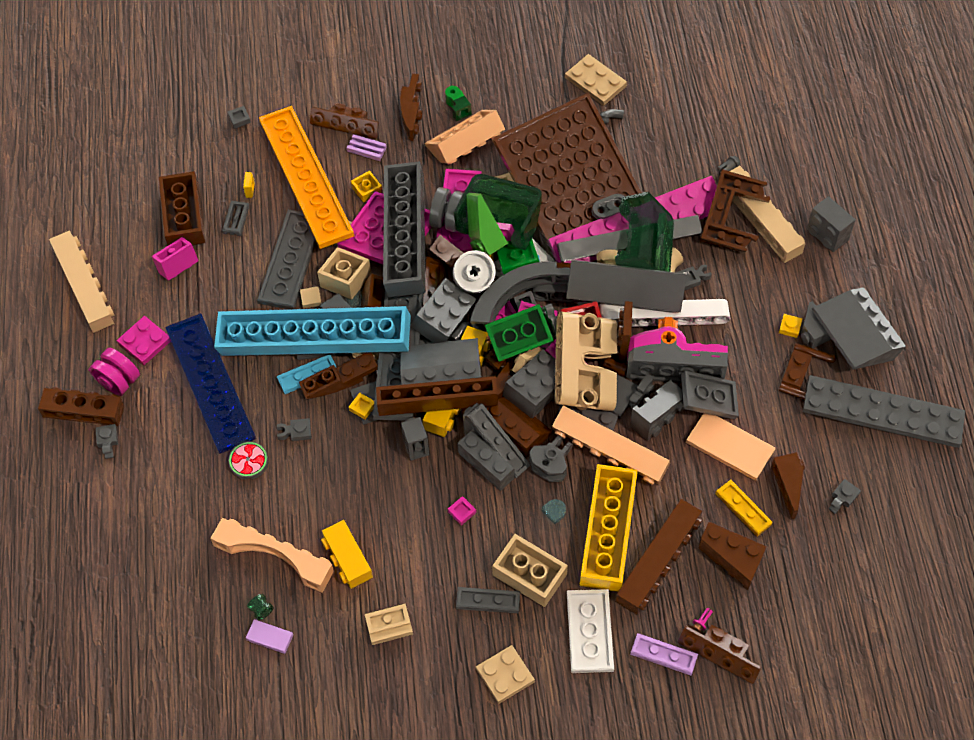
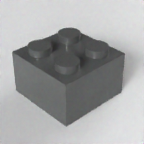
M828 196L813 207L807 230L812 236L819 239L826 248L835 252L849 241L856 219Z

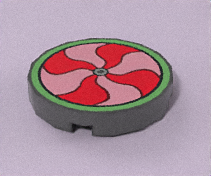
M247 441L240 443L230 452L228 459L230 470L240 479H255L261 476L268 467L267 451L257 442Z

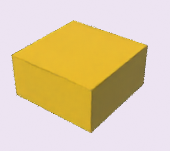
M371 171L351 180L352 189L363 203L368 201L375 191L382 193V185Z

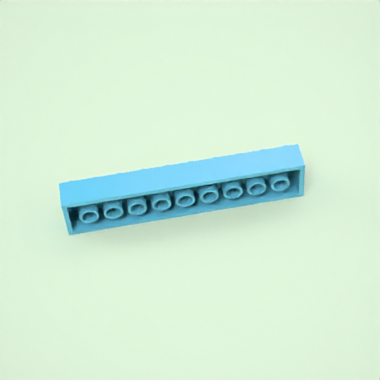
M406 306L218 312L214 347L221 356L409 351L411 315Z

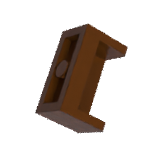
M371 274L363 286L361 308L381 307L384 289L383 277Z

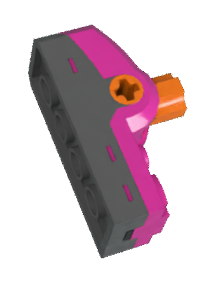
M664 317L658 320V329L645 331L631 337L627 353L626 377L631 380H643L646 374L654 377L653 381L668 382L671 380L672 382L682 383L681 374L686 370L725 379L728 367V346L720 344L704 345L701 343L688 344L684 334L678 330V321L674 320L673 317Z

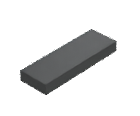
M458 587L456 609L519 614L520 591Z

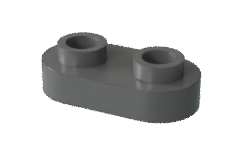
M614 194L600 199L592 206V215L596 219H605L616 215L626 209L628 201L622 194ZM614 203H618L620 207H616ZM598 209H602L603 213H599Z

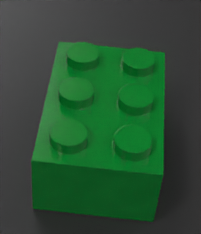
M540 304L484 325L498 362L554 341Z

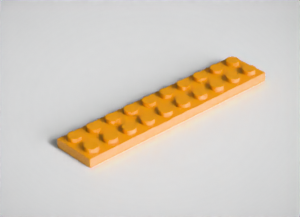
M290 106L259 117L262 128L319 248L322 249L354 237V231L293 107Z

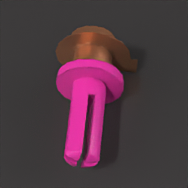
M706 608L699 620H693L694 626H686L701 633V630L704 631L706 629L704 624L713 611H709L710 608Z

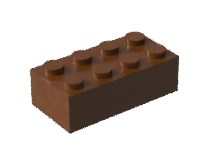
M195 171L160 176L161 206L167 245L172 244L181 237L192 245L206 243L199 184Z

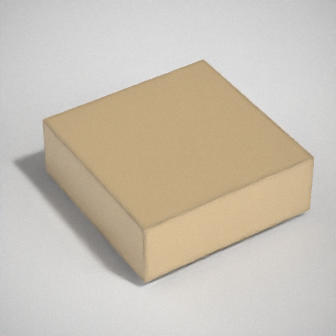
M319 286L300 289L303 309L322 304Z

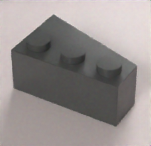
M671 380L656 390L654 397L644 399L643 402L645 404L643 406L632 408L630 427L647 441L652 437L658 436L662 427L665 424H670L678 411L682 412L684 410L683 391Z

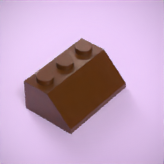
M505 397L498 399V405L486 408L526 459L530 456L529 452L534 446H540L553 433L536 417L531 419Z

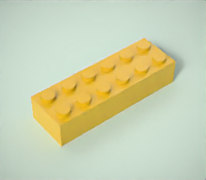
M597 464L580 586L609 589L617 592L622 587L638 470Z

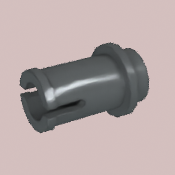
M735 155L728 157L726 162L717 167L718 173L722 169L731 171L741 164L739 158Z

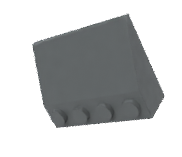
M864 287L849 290L812 308L813 313L853 370L894 361L906 347Z
M478 338L409 346V351L401 352V385L481 378Z

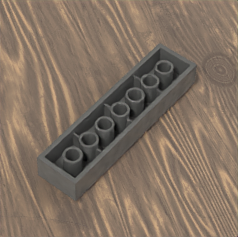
M420 161L384 166L383 285L388 297L426 293L424 173Z

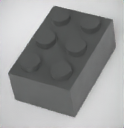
M445 278L418 312L410 327L433 343L447 342L470 312L477 299Z
M542 349L506 381L502 396L533 419L555 398L556 359Z

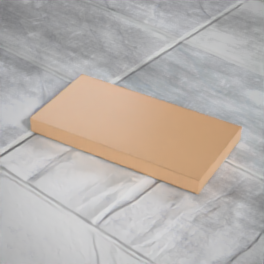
M703 413L686 440L687 444L754 481L758 479L775 451V447L716 415Z

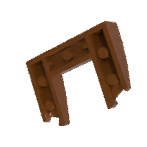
M722 169L700 242L746 252L748 250L746 246L752 240L756 242L759 236L724 225L734 195L769 203L770 196H765L763 189L764 186H767V182Z

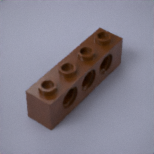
M53 387L51 389L44 388L38 409L43 418L102 425L115 424L119 426L124 404L121 397L115 394L101 395L96 392L84 393L78 390L67 391Z

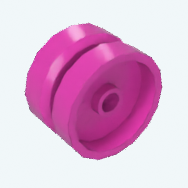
M107 348L100 356L101 361L96 360L89 367V372L106 390L117 396H123L129 388L128 383L133 384L140 376V372L122 353L113 348Z

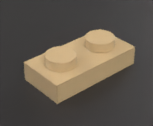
M537 347L528 350L526 353H520L514 360L515 365L512 371L517 373L542 348Z

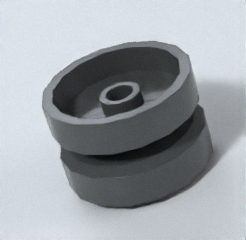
M439 187L435 192L430 209V226L441 229L445 225L447 231L456 233L463 221L466 208V194L455 191L451 195L449 189Z

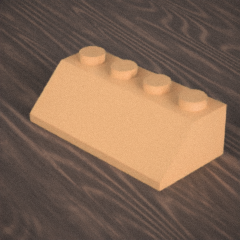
M481 110L427 141L425 146L440 163H447L449 165L456 162L457 157L468 155L474 147H481L486 144V140L500 135V132L505 130V127L497 110Z

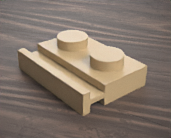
M406 604L365 614L372 645L413 635Z

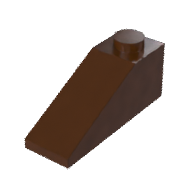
M797 452L775 457L771 465L791 519L796 518L799 509L803 471L805 470L804 462L802 459H799Z

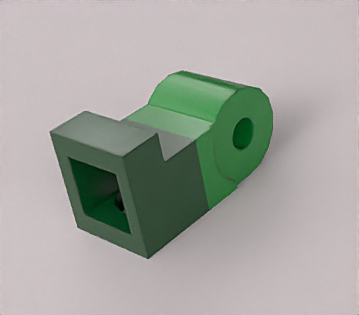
M457 86L447 87L445 90L446 104L452 107L455 121L457 122L472 115L471 104Z

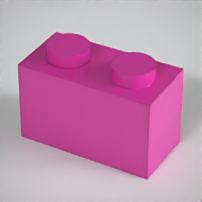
M183 237L152 256L158 273L167 280L176 277L179 273L198 262L192 244Z

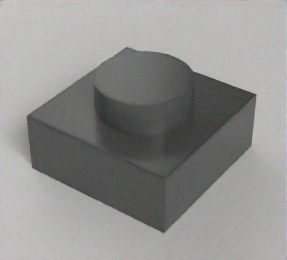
M244 106L228 111V116L234 129L251 123Z

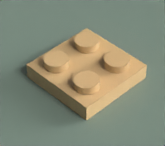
M512 645L476 666L477 672L498 704L535 682V679Z

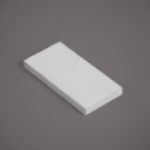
M609 589L568 590L567 608L571 673L614 672Z

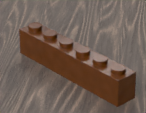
M496 376L376 387L379 416L462 409L470 406L473 407L476 403H482L484 406L498 405Z
M683 499L679 501L618 591L616 603L636 615L640 609L645 610L650 601L648 597L651 593L655 594L660 587V579L667 577L671 570L670 564L672 561L676 562L682 553L680 549L683 545H688L692 538V531L694 529L698 530L703 521L700 509Z

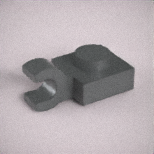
M116 425L96 427L98 448H102L105 459L114 458L112 446L118 445Z
M844 479L832 494V497L835 499L831 503L829 510L836 514L842 505L849 508L859 496L861 490Z

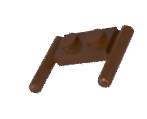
M796 343L779 391L805 399L806 392L800 390L811 358L815 357L834 363L836 357Z

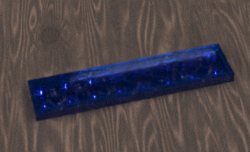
M200 313L165 327L219 454L229 451L243 442L255 440L256 436L219 352L214 347L215 343L202 314Z

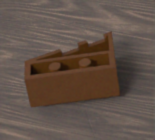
M708 522L699 544V549L717 565L720 564L728 571L732 578L735 577L741 582L746 590H749L767 547L711 522Z

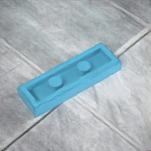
M329 354L278 375L277 379L284 394H288L301 388L300 381L332 365L336 367Z

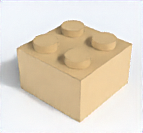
M339 247L336 248L317 272L321 288L336 294L339 293L341 296L351 300L372 274L369 259Z

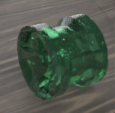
M264 594L255 596L247 605V608L255 613L254 617L257 620L266 618L274 609L273 605L266 601L267 598Z

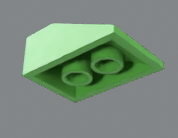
M468 193L466 195L470 245L473 250L491 255L508 244L482 195Z

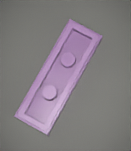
M638 633L630 654L688 675H692L698 656L694 652Z

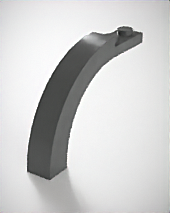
M538 262L506 273L493 282L478 300L472 313L471 326L487 332L484 325L494 322L502 307L514 296L527 289L541 285H568L570 268H558L557 262Z

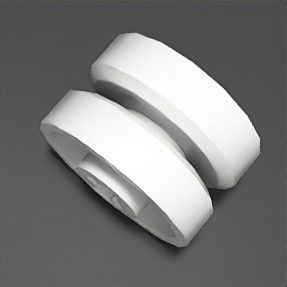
M477 250L467 251L454 264L452 271L453 281L459 288L469 294L481 293L494 281L496 274L495 264L491 257L484 252ZM472 269L477 271L476 276L474 274L470 275Z

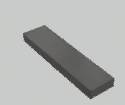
M482 403L465 416L484 441L515 468V478L530 466V463Z

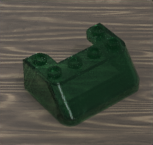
M485 174L475 175L454 211L456 232L469 235L466 194H481L496 222L512 224L514 228L511 236L512 246L526 251L537 228L542 203L541 190Z
M649 192L621 197L619 211L629 222V230L627 231L628 242L626 250L617 252L615 256L616 265L671 272L674 231L672 215Z

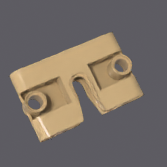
M559 312L556 322V404L574 406L580 410L589 408L614 411L617 401V373L600 366L588 365L585 363L584 358L604 359L610 358L611 354L617 353L616 320L597 318L592 313L578 315Z

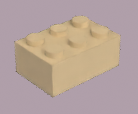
M514 534L493 564L492 575L545 607L566 577L568 565Z

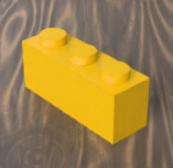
M344 520L322 530L323 539H321L325 550L330 549L332 553L330 559L335 567L339 566L341 570L339 575L344 584L348 583L352 589L373 578L371 568Z

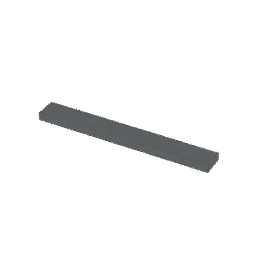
M695 215L561 242L557 244L561 262L571 261V259L576 260L595 256L603 250L620 251L694 236L703 232L699 216Z

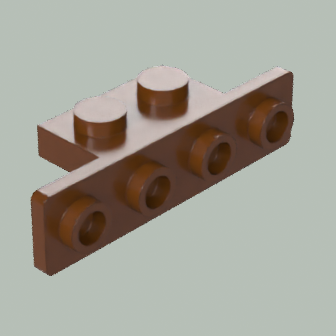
M334 104L329 110L317 107L311 108L310 124L373 139L378 137L379 122L367 119L368 112L362 111L361 108H349L344 104Z
M713 625L710 626L705 636L685 626L678 640L679 644L751 684H754L761 670V666L744 658L749 647L748 644Z

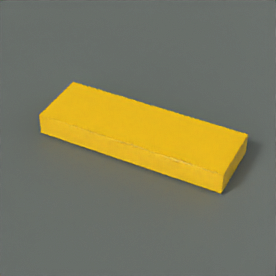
M729 480L716 491L715 494L757 537L772 525L773 522L732 480Z

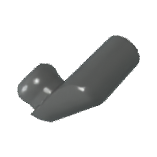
M609 109L601 112L600 116L604 123L608 124L609 118L623 119L624 110Z

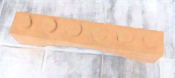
M222 518L210 538L214 547L230 554L243 551H259L275 555L295 569L305 586L323 593L334 572L332 564L328 559L314 557L312 553L304 549L301 551L295 549L288 542L281 543L276 541L273 536L269 534L262 535L250 526L247 528L243 527L234 519L227 520Z

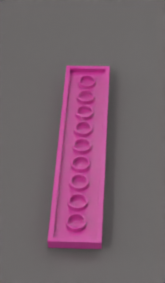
M712 176L706 177L629 207L616 215L605 219H598L549 238L547 242L556 262H561L557 244L561 242L695 215L699 216V220L708 217L717 188ZM595 255L576 260L595 262L597 258Z

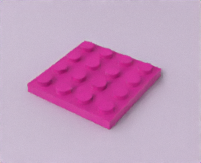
M375 191L351 223L354 237L338 242L337 245L341 249L383 264L384 194ZM425 209V236L431 229L429 223L430 210Z

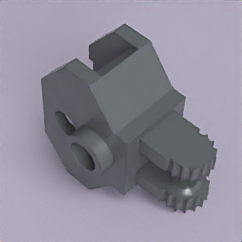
M557 436L552 443L547 445L534 446L529 452V462L532 471L548 482H562L567 476L565 457L572 449L573 444L568 442L560 450L558 446L563 439L561 436Z

